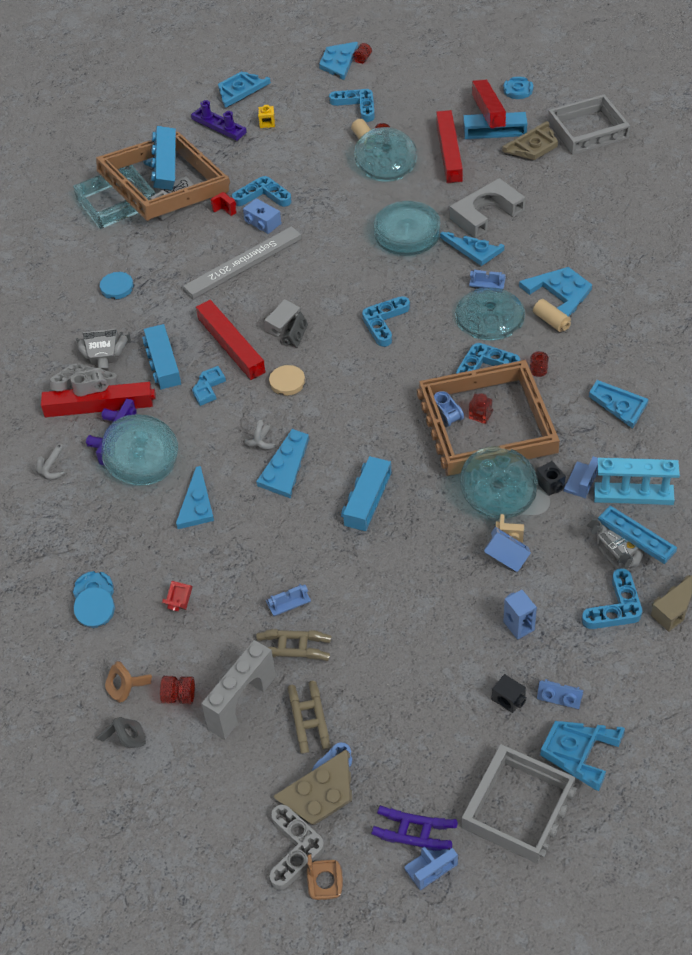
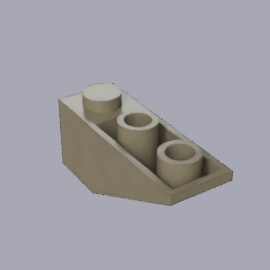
M692 575L686 576L681 584L677 587H671L662 598L658 597L652 603L651 616L668 632L685 619L692 599Z

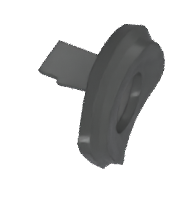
M122 717L113 719L112 724L96 737L104 742L116 731L121 744L128 748H138L146 744V736L140 723L136 720ZM125 728H132L136 733V738L131 737Z

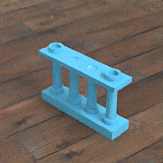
M598 458V475L603 477L602 483L594 482V502L674 505V485H670V480L680 476L678 460ZM623 476L622 483H610V477ZM631 476L643 477L642 484L630 483ZM651 477H663L662 484H650Z

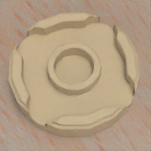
M293 365L280 366L270 374V387L277 394L283 393L286 396L296 394L302 390L305 384L304 372Z

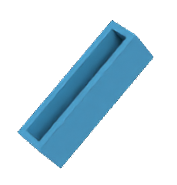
M526 112L506 113V126L495 128L489 127L483 114L464 115V138L520 137L527 133Z
M157 126L155 132H152L151 139L154 142L151 149V154L154 155L151 161V168H154V171L151 173V181H153V188L173 190L175 183L176 128Z
M165 325L145 328V336L142 339L144 347L148 346L146 348L147 357L152 359L149 363L151 371L155 370V373H153L155 383H159L160 389L181 385L179 371Z
M369 456L367 462L363 463L361 476L356 478L355 489L353 492H350L348 504L342 509L341 517H343L344 526L367 531L392 474L391 461Z

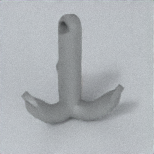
M259 420L255 429L254 439H245V444L247 446L258 445L260 448L268 450L275 448L276 444L262 441L271 426L263 424V421Z
M59 443L56 445L46 462L42 456L37 458V473L43 475L46 479H57L65 473V471L48 472L62 452L63 444Z

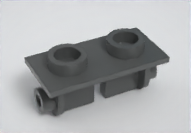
M301 311L291 319L288 327L289 331H286L282 338L284 345L294 344L295 348H298L308 326V322Z

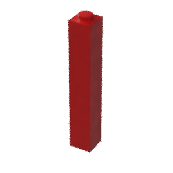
M488 80L472 81V96L489 127H505L506 111Z
M452 110L436 111V125L446 182H463V168Z
M211 299L196 306L198 320L250 380L266 373L262 357Z
M150 382L109 385L105 391L85 396L75 395L73 389L42 392L41 408L45 418L102 412L104 408L117 411L121 409L126 399L133 400L136 409L153 407V399H156L155 388H151Z

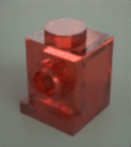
M482 393L474 394L469 403V419L486 424L493 413L492 399L487 398ZM477 410L483 411V415L476 413Z

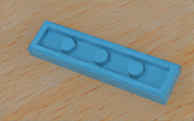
M609 506L598 517L602 525L663 564L677 551L676 546L612 506Z

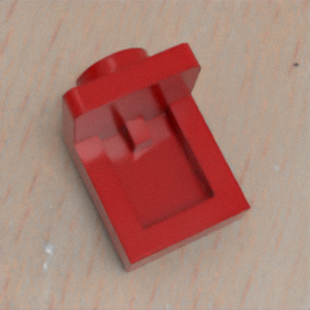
M222 192L211 198L213 212L223 209L231 216L237 213L235 200L226 193Z
M171 581L167 599H163L162 603L168 605L167 609L177 612H179L180 608L186 610L193 586Z

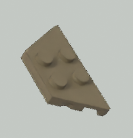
M546 121L502 146V152L536 160L558 147V140L554 136L553 130H550L549 122Z
M344 750L274 795V798L283 805L288 806L310 824L315 825L352 802L349 751Z

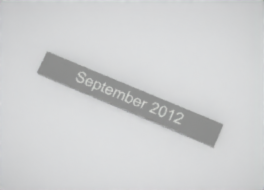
M291 226L185 284L183 289L194 299L301 240V234Z

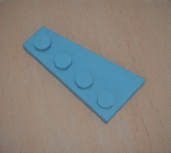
M295 429L290 431L256 481L258 487L291 499L296 476L300 470L301 460L304 457L309 441V434Z

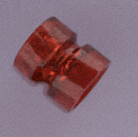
M175 676L162 677L160 684L161 703L172 704L178 700L180 704H193L195 696V680L193 676H181L179 680Z

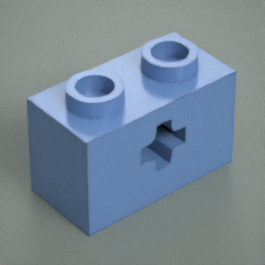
M257 198L243 208L244 220L267 234L282 224L280 211Z
M523 590L509 594L504 601L503 622L517 640L533 632L536 622L537 607Z

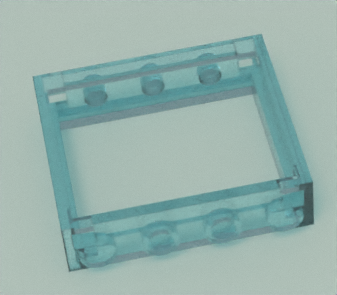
M132 164L117 169L128 180L131 179L148 200L155 195L154 190ZM101 175L74 185L73 188L76 199L100 229L138 213L126 200L97 212L86 197L112 187Z

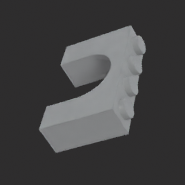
M499 178L450 206V219L472 237L477 238L488 232V218L476 209L486 205H493L514 217L525 210L526 197Z
M254 640L201 703L209 731L226 740L238 725L236 705L245 687L251 684L264 692L276 678L271 649Z

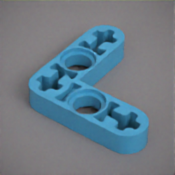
M371 90L334 91L329 94L331 105L360 104L361 119L365 122L374 120V102Z
M267 176L259 177L232 194L236 206H243L262 194H265L283 207L289 206L292 202L290 192Z
M397 297L363 310V321L379 346L386 347L392 343V333L384 320L408 312L410 301L407 297ZM386 308L390 309V311L384 312L382 310ZM375 325L382 326L380 328H373Z
M476 343L471 346L456 374L477 370L481 367L482 363L497 366L520 361V357L514 353L482 343ZM497 355L500 358L492 359L491 356ZM468 362H475L476 365H474V366H469L467 363H468Z
M620 568L613 573L612 584L619 604L592 607L584 610L582 614L583 626L588 629H598L632 624L641 619L642 607L632 575L628 570ZM619 577L625 580L624 586H622V580ZM624 592H628L632 594L633 597L630 599H625L622 597L621 594ZM609 612H613L617 614L618 617L615 619H610L606 616V614ZM589 616H592V618L595 619V620H594V621H591V619L588 618V617H589Z

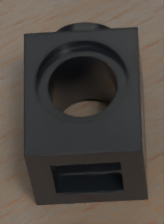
M553 461L536 469L535 481L548 496L559 493L565 488L566 475Z
M504 674L492 688L491 700L514 713L517 708H521L526 702V687Z

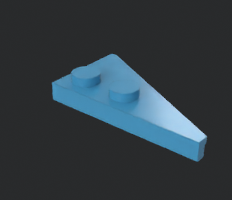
M442 231L440 233L442 240L480 266L502 253L505 247L503 244H499V246L489 245V241L478 240L468 236L463 238L454 237V233Z
M201 466L196 467L176 521L177 529L214 521Z

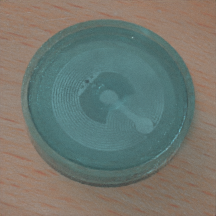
M401 201L390 204L383 208L375 217L374 235L376 242L384 250L397 255L423 253L431 249L440 238V217L433 208L420 202Z
M128 415L114 421L105 431L101 456L107 470L119 480L133 485H149L161 481L173 470L178 454V442L171 428L161 420L148 415Z

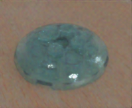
M380 127L372 129L360 137L355 146L354 158L358 168H361L366 176L378 181L388 182L399 180L413 170L417 161V149L412 139L404 132L395 128Z
M484 287L473 290L460 299L455 309V319L460 329L471 333V336L474 338L499 340L513 335L516 329L521 328L525 319V309L519 298L511 292L496 287Z
M500 446L480 449L466 460L461 470L460 486L464 498L473 509L487 517L500 519V514H504V519L522 514L531 506L537 493L538 479L533 466L522 454L513 449L499 448ZM494 483L501 484V487L494 485Z

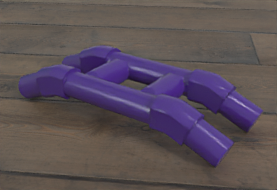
M379 805L377 814L400 822L399 829L396 833L395 831L373 826L371 835L388 842L425 847L433 851L450 850L452 848L451 840L429 838L432 827L439 830L457 828L458 822L456 819L431 818ZM409 823L423 825L420 837L406 835Z

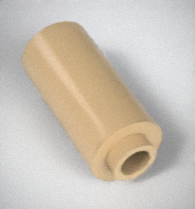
M363 119L355 120L351 126L352 131L366 149L374 148L378 143L375 134Z
M540 299L535 304L533 313L557 331H566L570 327L571 318L545 299Z

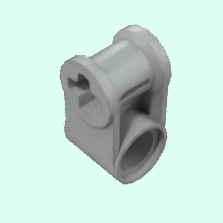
M94 368L74 373L71 376L74 394L85 396L105 391L108 387V382L104 379V370Z

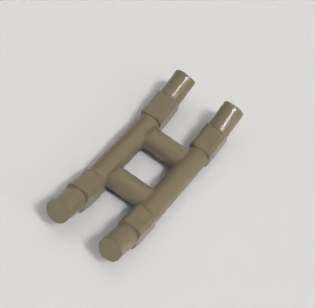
M270 629L256 635L258 641L279 638L278 648L268 647L272 650L273 657H307L328 661L330 653L322 652L315 648H307L308 639L310 641L330 643L331 635L323 634L319 631ZM287 639H299L298 649L286 648Z
M316 681L309 682L312 700L299 702L296 686H288L301 754L309 753L305 730L318 727L322 750L331 748ZM314 708L316 719L303 721L301 711Z

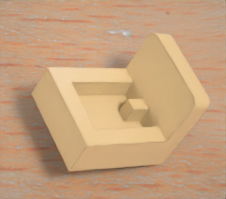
M500 514V521H496V527L523 543L524 524L504 523V514Z

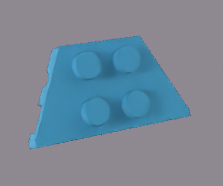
M358 42L326 47L319 63L320 69L332 75L336 73L340 75V79L345 80L358 49Z
M241 71L219 83L218 88L226 108L271 82L269 77L260 79L256 74H248Z

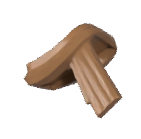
M116 661L109 671L105 688L113 699L121 703L128 698L132 687L151 684L152 675L131 677L120 661ZM117 674L121 678V687L119 690H117L113 684V680Z
M311 854L308 855L307 883L308 893L312 899L327 900L338 898L341 895L343 875L337 860L312 862ZM323 872L331 873L335 879L334 884L327 889L320 888L316 882L319 874Z

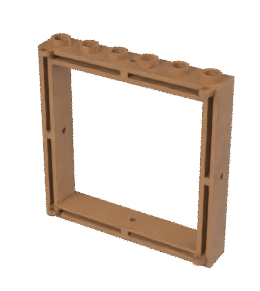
M178 131L176 132L175 150L201 173L207 181L148 200L117 169L153 158L154 155L151 154V149L154 142L152 140L96 157L97 172L146 221L215 197L222 192L226 194L229 192V177Z
M526 360L419 381L417 396L421 400L423 413L427 414V426L432 428L431 437L433 441L436 440V452L438 455L441 454L442 469H445L447 476L559 453L560 440ZM519 380L542 437L454 455L434 395L440 391L453 394Z

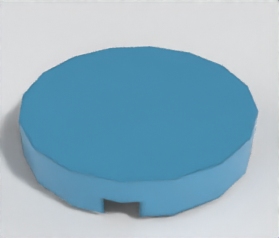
M512 77L509 81L506 80L504 82L503 91L507 97L512 99H524L533 93L534 86L533 82H529L525 77Z
M124 272L110 273L100 281L101 293L111 299L110 297H115V299L124 298L132 292L134 287L133 279Z
M95 571L80 576L76 580L73 589L75 599L82 591L92 587L103 588L111 596L114 593V585L110 576L104 572L95 573Z
M98 587L87 588L82 591L74 603L76 618L81 624L90 628H97L108 623L115 611V603L110 593Z

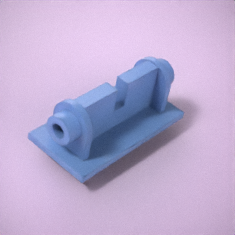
M474 269L470 273L469 286L503 290L506 277L502 272H489V275H486V271Z
M299 584L287 592H282L275 596L271 595L266 602L273 616L309 603L311 599L307 594L308 589L306 585Z
M545 679V681L541 680L539 682L537 699L580 709L584 690H580V687L561 686L559 683L550 682Z

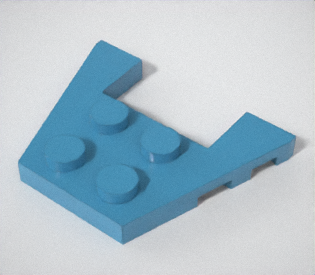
M569 267L519 282V287L529 295L541 287L546 288L564 302L557 309L567 316L576 311L579 303H582L592 290V284Z
M555 721L541 748L540 756L599 791L605 779L606 771L586 765L585 762L596 740L619 747L625 728L617 727L616 730L606 729L605 725H597L596 728L584 727V723Z

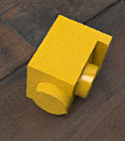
M264 105L258 107L260 128L275 127L274 106ZM271 118V121L263 122V119Z

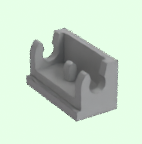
M284 299L264 320V332L279 337V332L282 331V328L293 317L298 315L300 307Z

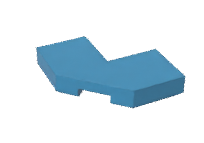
M219 366L203 371L199 376L198 383L192 389L193 395L200 406L216 400V395L211 387L226 382Z

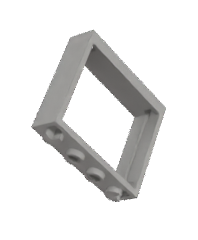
M605 94L548 110L549 125L572 155L629 139L630 124ZM602 111L613 126L573 138L562 122Z
M500 744L462 816L461 828L538 863L540 857H545L550 846L548 844L549 838H554L558 831L559 825L557 822L559 818L563 819L568 809L566 805L568 799L572 800L577 791V788L574 787L576 777ZM505 764L563 789L536 847L476 820Z

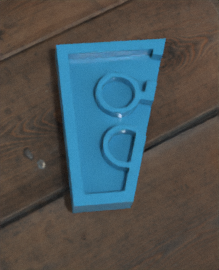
M599 380L595 382L589 392V397L632 429L648 404V399Z

